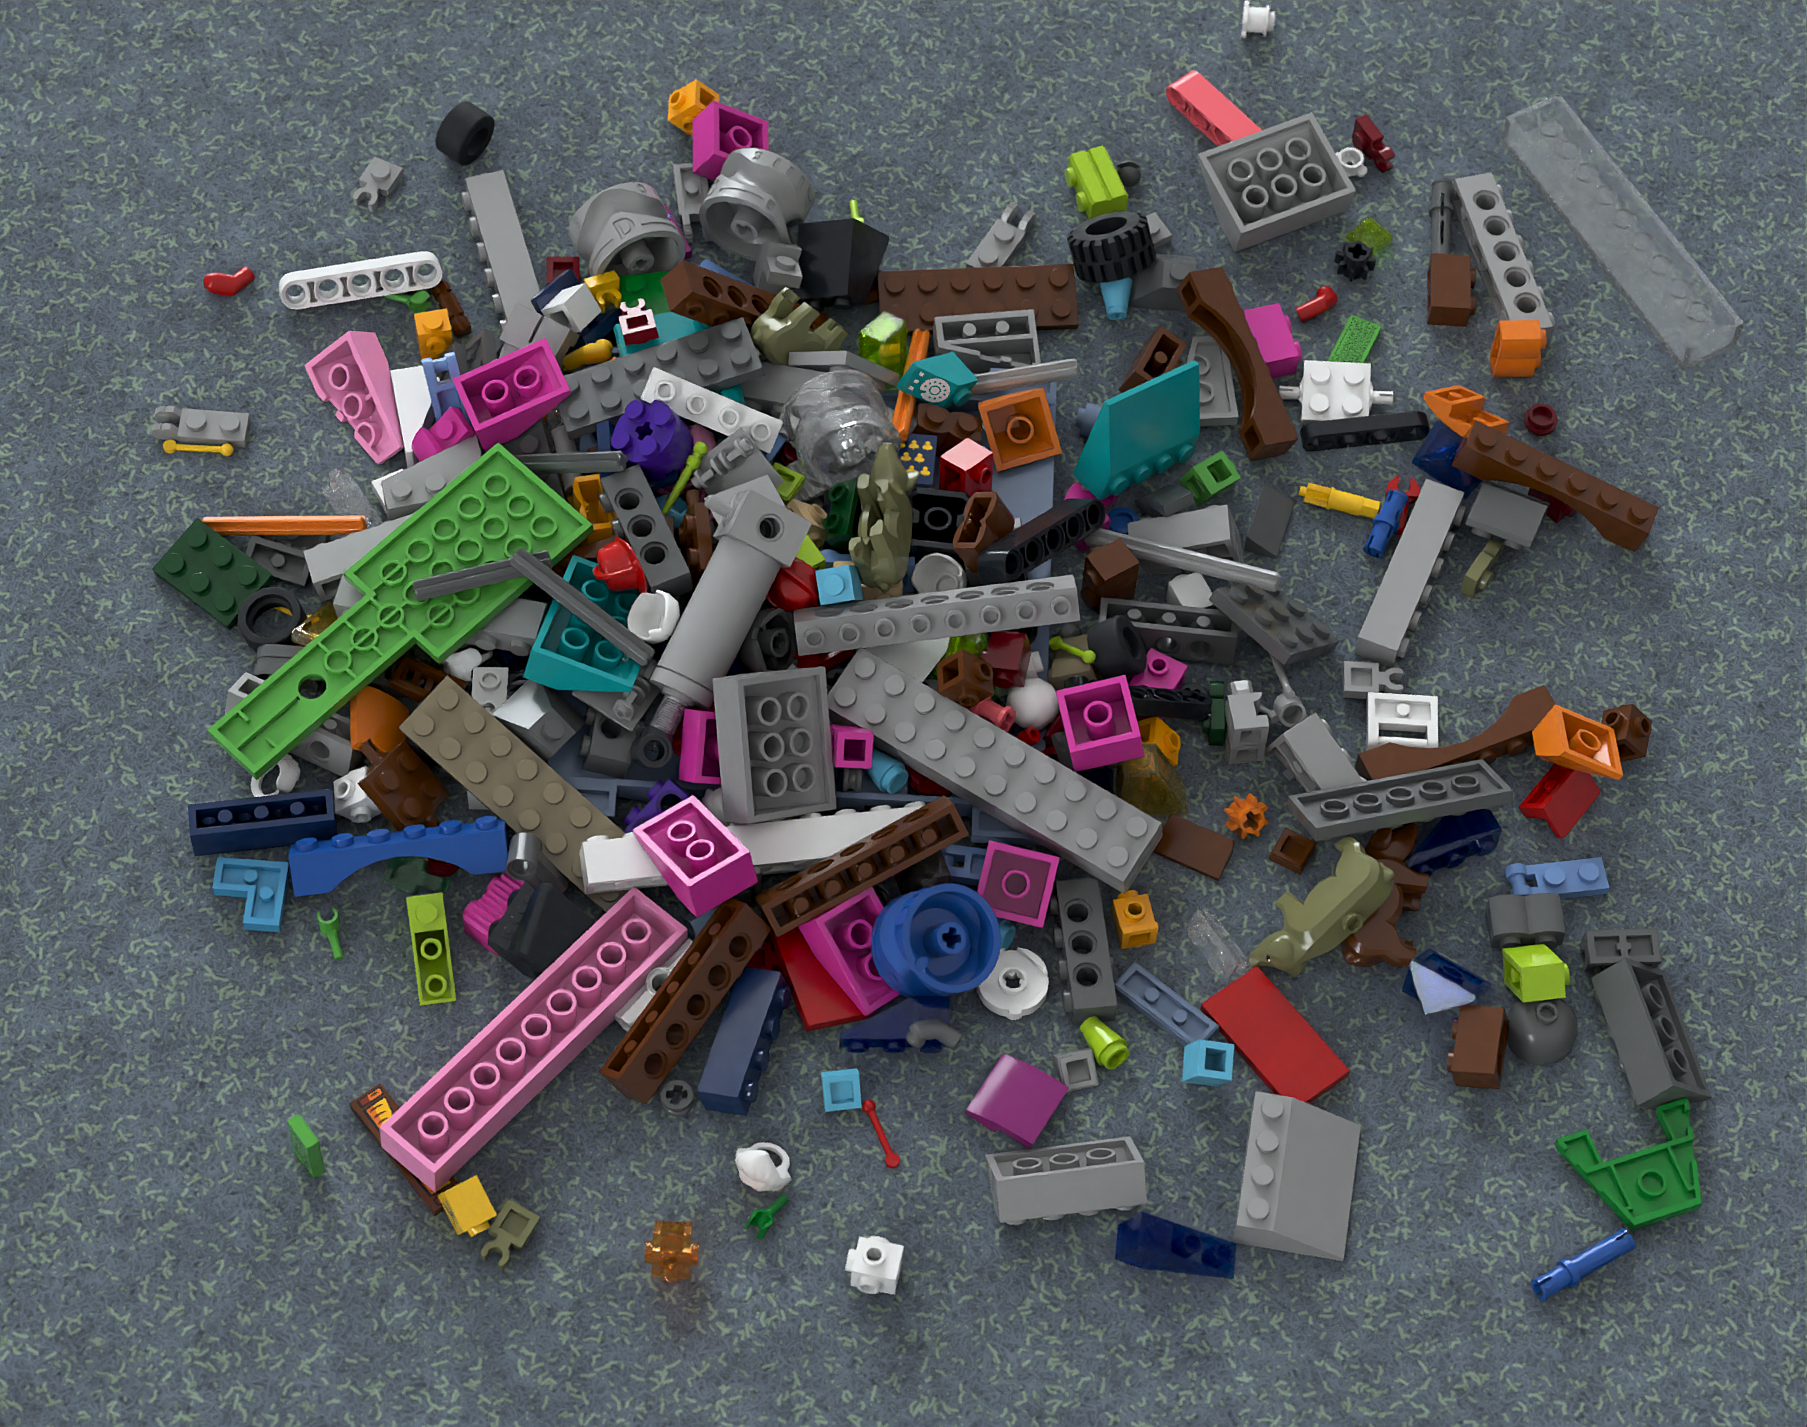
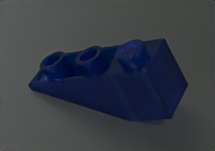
M1490 809L1468 811L1460 816H1444L1409 858L1406 866L1418 873L1429 874V877L1435 870L1445 866L1448 869L1455 868L1470 856L1475 854L1485 856L1491 853L1498 845L1502 828Z
M912 996L841 1032L839 1047H847V1051L851 1053H865L869 1051V1047H883V1051L887 1053H901L905 1051V1048H916L906 1040V1036L910 1032L909 1026L915 1021L939 1019L950 1026L949 996ZM937 1039L925 1041V1044L920 1047V1051L923 1053H938L942 1051V1048H948V1046Z
M1142 1211L1118 1225L1115 1260L1148 1270L1228 1279L1234 1278L1236 1243Z

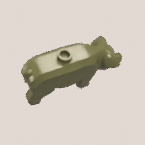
M785 287L773 298L769 309L754 322L751 327L750 336L755 348L775 365L789 366V352L843 351L839 349L848 333L831 318L813 331L810 325L820 313L806 302L793 311V306L800 297ZM839 380L844 387H849L847 381Z
M895 443L878 445L871 475L867 473L861 474L858 478L857 490L863 511L859 518L858 537L851 538L848 547L860 580L867 587H877L882 593L888 592L891 585L899 584L907 571L913 514L910 500L906 494L913 490L921 474L918 471L906 472L897 456Z
M1345 836L1336 845V848L1342 855L1333 875L1319 882L1302 902L1290 892L1284 893L1277 900L1275 905L1282 910L1284 917L1283 929L1268 935L1249 954L1251 968L1253 969L1256 966L1273 967L1286 971L1296 979L1307 966L1309 959L1329 952L1352 933L1359 931L1363 923L1384 904L1393 889L1394 872L1381 862L1366 855L1365 849L1356 839Z

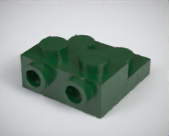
M858 477L836 483L829 492L832 506L830 514L827 515L823 522V526L827 530L825 541L840 554H850L848 549L849 541L851 538L858 537V524L862 513L861 501L857 490Z

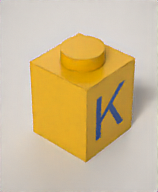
M477 1175L437 1195L457 1235L468 1231L470 1237H473L490 1228L488 1220L497 1216Z

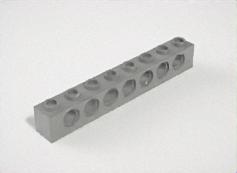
M1073 575L794 609V625L799 656L1080 621L1077 587Z

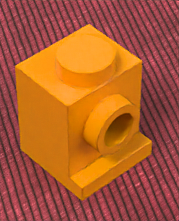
M447 309L414 314L416 337L421 359L431 357L432 360H435L453 343Z
M1128 890L1126 894L1120 893L1117 899H1113L1111 915L1120 948L1127 949L1155 944L1158 924L1157 921L1155 922L1148 894L1139 895L1136 890Z

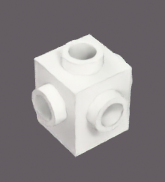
M366 766L352 770L347 775L334 781L335 813L355 823L368 822L372 817L382 813L357 784L368 773L369 768Z
M879 1236L859 1237L857 1249H849L845 1271L851 1272V1286H855L860 1291L868 1294L883 1292L895 1295L903 1261L904 1246L890 1243L887 1239Z

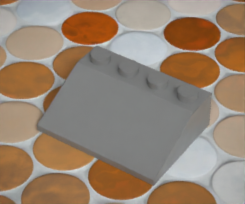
M1312 112L1197 155L1220 227L1234 252L1348 211L1356 193L1352 182Z
M825 667L758 672L712 678L724 821L751 824L837 809Z
M1256 1091L1251 1108L1232 1242L1343 1261L1361 1125L1293 1097Z

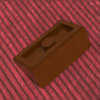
M1170 814L1163 829V836L1157 844L1154 853L1219 881L1233 854L1235 842L1186 819Z

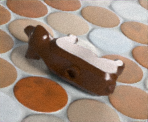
M1414 822L1406 823L1404 826L1396 829H1378L1372 834L1365 847L1366 855L1371 856L1391 869L1395 876L1393 878V889L1384 904L1363 923L1359 931L1352 933L1341 943L1342 954L1347 964L1365 968L1386 961L1392 966L1402 968L1414 963L1416 948H1413V941H1405L1404 938L1399 937L1395 927L1402 910H1419L1422 894H1425L1429 874L1418 873L1404 863L1411 854L1418 835V827Z

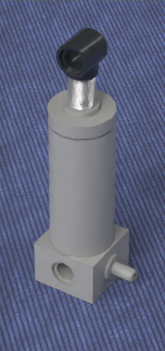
M752 489L735 493L730 504L712 494L705 500L704 505L706 508L723 516L713 535L714 538L719 540V543L649 680L653 685L662 690L661 693L665 696L658 707L653 721H651L652 723L650 725L647 724L643 733L632 742L630 749L631 757L640 767L646 769L661 768L669 762L672 756V744L675 740L673 735L683 717L684 709L695 706L709 711L714 701L712 678L726 677L779 569L791 567L812 525L811 521ZM760 523L763 524L765 528L764 536H762V534L760 533ZM649 741L655 742L659 748L658 756L652 761L648 760L644 754V747Z

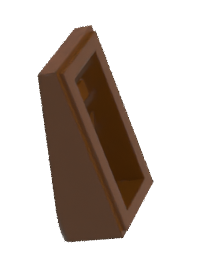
M403 655L389 686L420 703L423 698L431 693L434 685L438 686L447 675L464 691L467 690L468 682ZM409 670L415 673L410 683L404 681ZM421 678L427 681L424 688L418 687Z

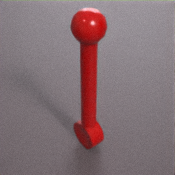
M866 1099L862 1103V1110L869 1115L885 1151V1164L889 1168H896L900 1163V1157L892 1152L875 1113V1102L871 1099Z

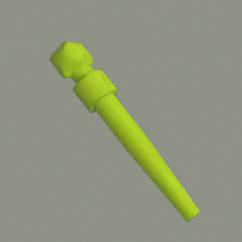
M698 441L693 448V455H689L687 458L686 466L661 511L663 516L666 517L693 471L697 470L702 462L700 460L701 457H704L708 452L709 447L704 442Z

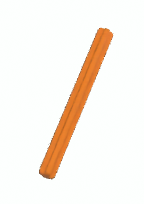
M918 328L913 332L903 375L913 362L926 359L931 336L928 330L920 331ZM901 390L898 393L889 438L893 442L898 440L903 443L908 439L917 398Z

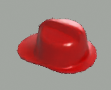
M616 535L614 541L597 552L598 565L592 570L595 578L604 580L612 592L635 589L641 593H646V578L636 554L626 541L618 538Z
M795 557L791 567L779 569L765 597L775 608L783 609L785 612H791L792 614H794V609L826 606L820 605L815 569Z

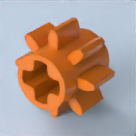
M1248 793L1246 800L1234 796V802L1231 803L1229 808H1224L1230 819L1225 823V826L1231 831L1236 830V835L1241 839H1245L1247 833L1254 834L1257 837L1260 836L1259 831L1264 825L1269 824V821L1264 816L1268 806L1263 802H1257V798L1251 793Z

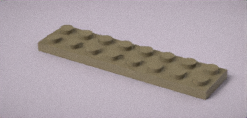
M448 675L399 726L402 733L499 819L505 820L506 825L516 834L530 833L540 838L542 853L603 912L606 913L629 891L621 890L585 894L579 855L582 842H587V839L599 835L608 836L609 839L623 838V835L626 833Z

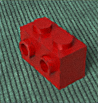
M966 438L940 456L939 490L965 492L970 497L975 492H992V451Z

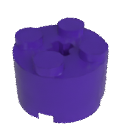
M634 400L626 406L625 413L618 420L611 438V445L616 451H622L624 455H627V463L631 467L639 464L646 479L662 480L668 478L665 476L674 469L678 472L686 465L687 458L692 454L694 441L690 435L688 425L667 404L659 400H654L652 403Z

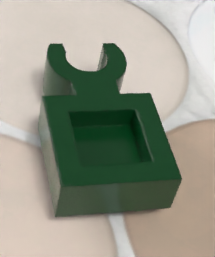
M1210 681L1208 696L1212 698L1213 703L1208 719L1202 720V733H1208L1209 745L1223 746L1225 732L1224 681Z

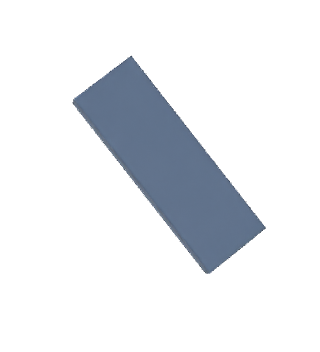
M1134 962L1114 983L1115 992L1118 996L1184 1046L1199 1039L1210 1041L1219 1031L1220 1026L1137 962Z

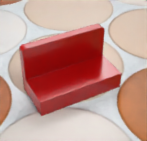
M1554 763L1518 808L1527 818L1545 819L1557 838H1565L1600 795L1601 791L1590 773L1565 768Z

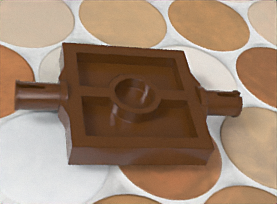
M695 489L685 492L686 515H684L680 526L675 530V541L678 547L681 548V554L691 574L693 591L688 593H694L713 555L709 511L704 503H700V491Z
M370 738L362 743L358 749L363 752L372 764L369 767L368 773L357 784L395 829L403 831L405 827L423 824L426 828L439 827L441 823L435 817L438 806L450 793L410 745L404 740L390 752L382 754Z

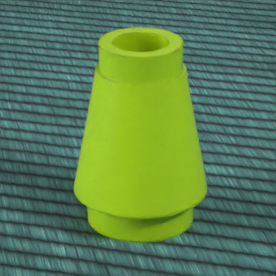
M1096 1016L1089 1017L1081 1024L1080 1031L1089 1048L1092 1049L1098 1065L1105 1066L1106 1069L1111 1070L1119 1067L1126 1061L1130 1052L1125 1039Z

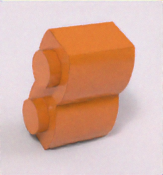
M1539 320L1498 321L1495 340L1492 342L1490 350L1492 378L1533 377L1535 368H1540L1541 366L1540 350L1546 348L1547 340L1546 330L1540 329Z

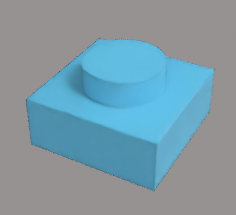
M857 1068L821 1072L825 1112L862 1108Z

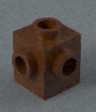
M964 649L937 663L938 693L969 709L994 695L992 664Z
M1633 704L1604 710L1601 723L1614 728L1620 762L1646 757L1649 737L1652 731V721Z

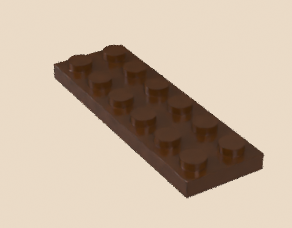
M1074 264L877 272L881 337L913 335V332L918 328L920 331L928 330L932 335L935 317L1034 309L1036 330L1078 329Z

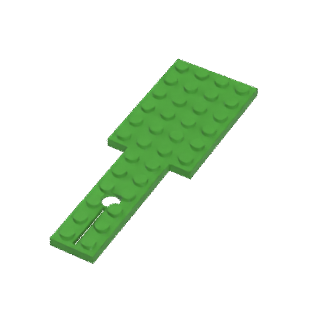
M497 443L344 572L345 580L364 597L207 730L209 736L252 777L258 780L412 646L417 644L440 665L534 584L527 577L523 576L425 600H417L413 588L415 580L512 558L514 553L520 548L525 549L529 553L547 550L553 567L594 532L593 524L501 444ZM308 678L311 680L322 679L326 683V690L318 698L307 699L300 694L299 688L301 684Z

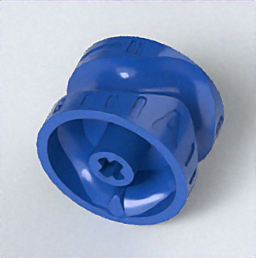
M944 883L902 894L894 898L877 916L871 936V952L880 976L894 991L916 1000H928L956 994L979 986L995 968L1001 948L1000 928L992 908L977 892L958 884Z

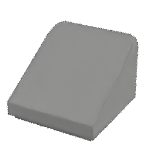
M1082 1048L1053 1055L1060 1082L1069 1087L1067 1092L1099 1085L1092 1049Z

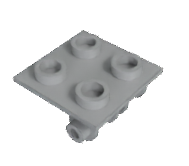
M742 427L700 459L702 462L698 469L693 471L694 477L691 479L693 485L698 490L704 488L708 495L717 494L767 474L775 488L784 482Z
M652 659L645 667L641 666L631 692L574 690L572 695L632 732L661 691L660 688L649 681L657 667L658 661Z

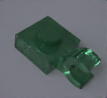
M404 856L389 859L381 883L413 895H418L421 886L446 894L451 880L426 872L429 864L428 860L417 856Z

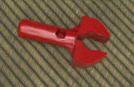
M1396 476L1387 484L1385 498L1391 489L1393 491H1400L1398 489L1399 476ZM1412 477L1409 482V490L1405 493L1409 500L1398 522L1400 527L1397 533H1395L1396 535L1403 534L1407 524L1408 506L1411 503H1416L1421 491L1420 486Z

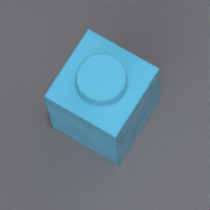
M855 565L815 570L820 605H834L864 600L861 580Z
M1199 1039L1184 1046L1182 1082L1217 1087L1232 1081L1234 1044Z

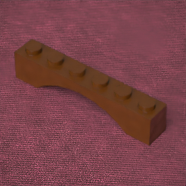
M1223 267L1189 272L1176 288V291L1188 318L1201 326L1218 343L1235 370L1241 387L1243 402L1242 420L1238 433L1250 461L1284 455L1298 440L1296 429L1290 421L1283 405V399L1278 393L1271 378L1270 370L1260 353L1257 340L1253 336L1245 319V313L1234 294L1232 283L1227 278Z
M1477 420L1474 421L1462 438L1451 465L1480 480L1519 484L1553 496L1583 515L1599 531L1604 539L1634 552L1649 535L1659 508Z
M1545 685L1514 696L1507 710L1496 723L1483 733L1465 742L1435 748L1407 747L1389 742L1359 753L1355 770L1360 777L1370 781L1481 759L1490 765L1500 756L1506 754L1515 756L1522 753L1527 746L1533 745L1532 731L1553 708L1555 702Z

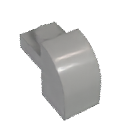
M765 241L759 251L752 275L755 287L776 295L785 287L789 289L791 287L799 288L802 281V273L798 263L801 248Z

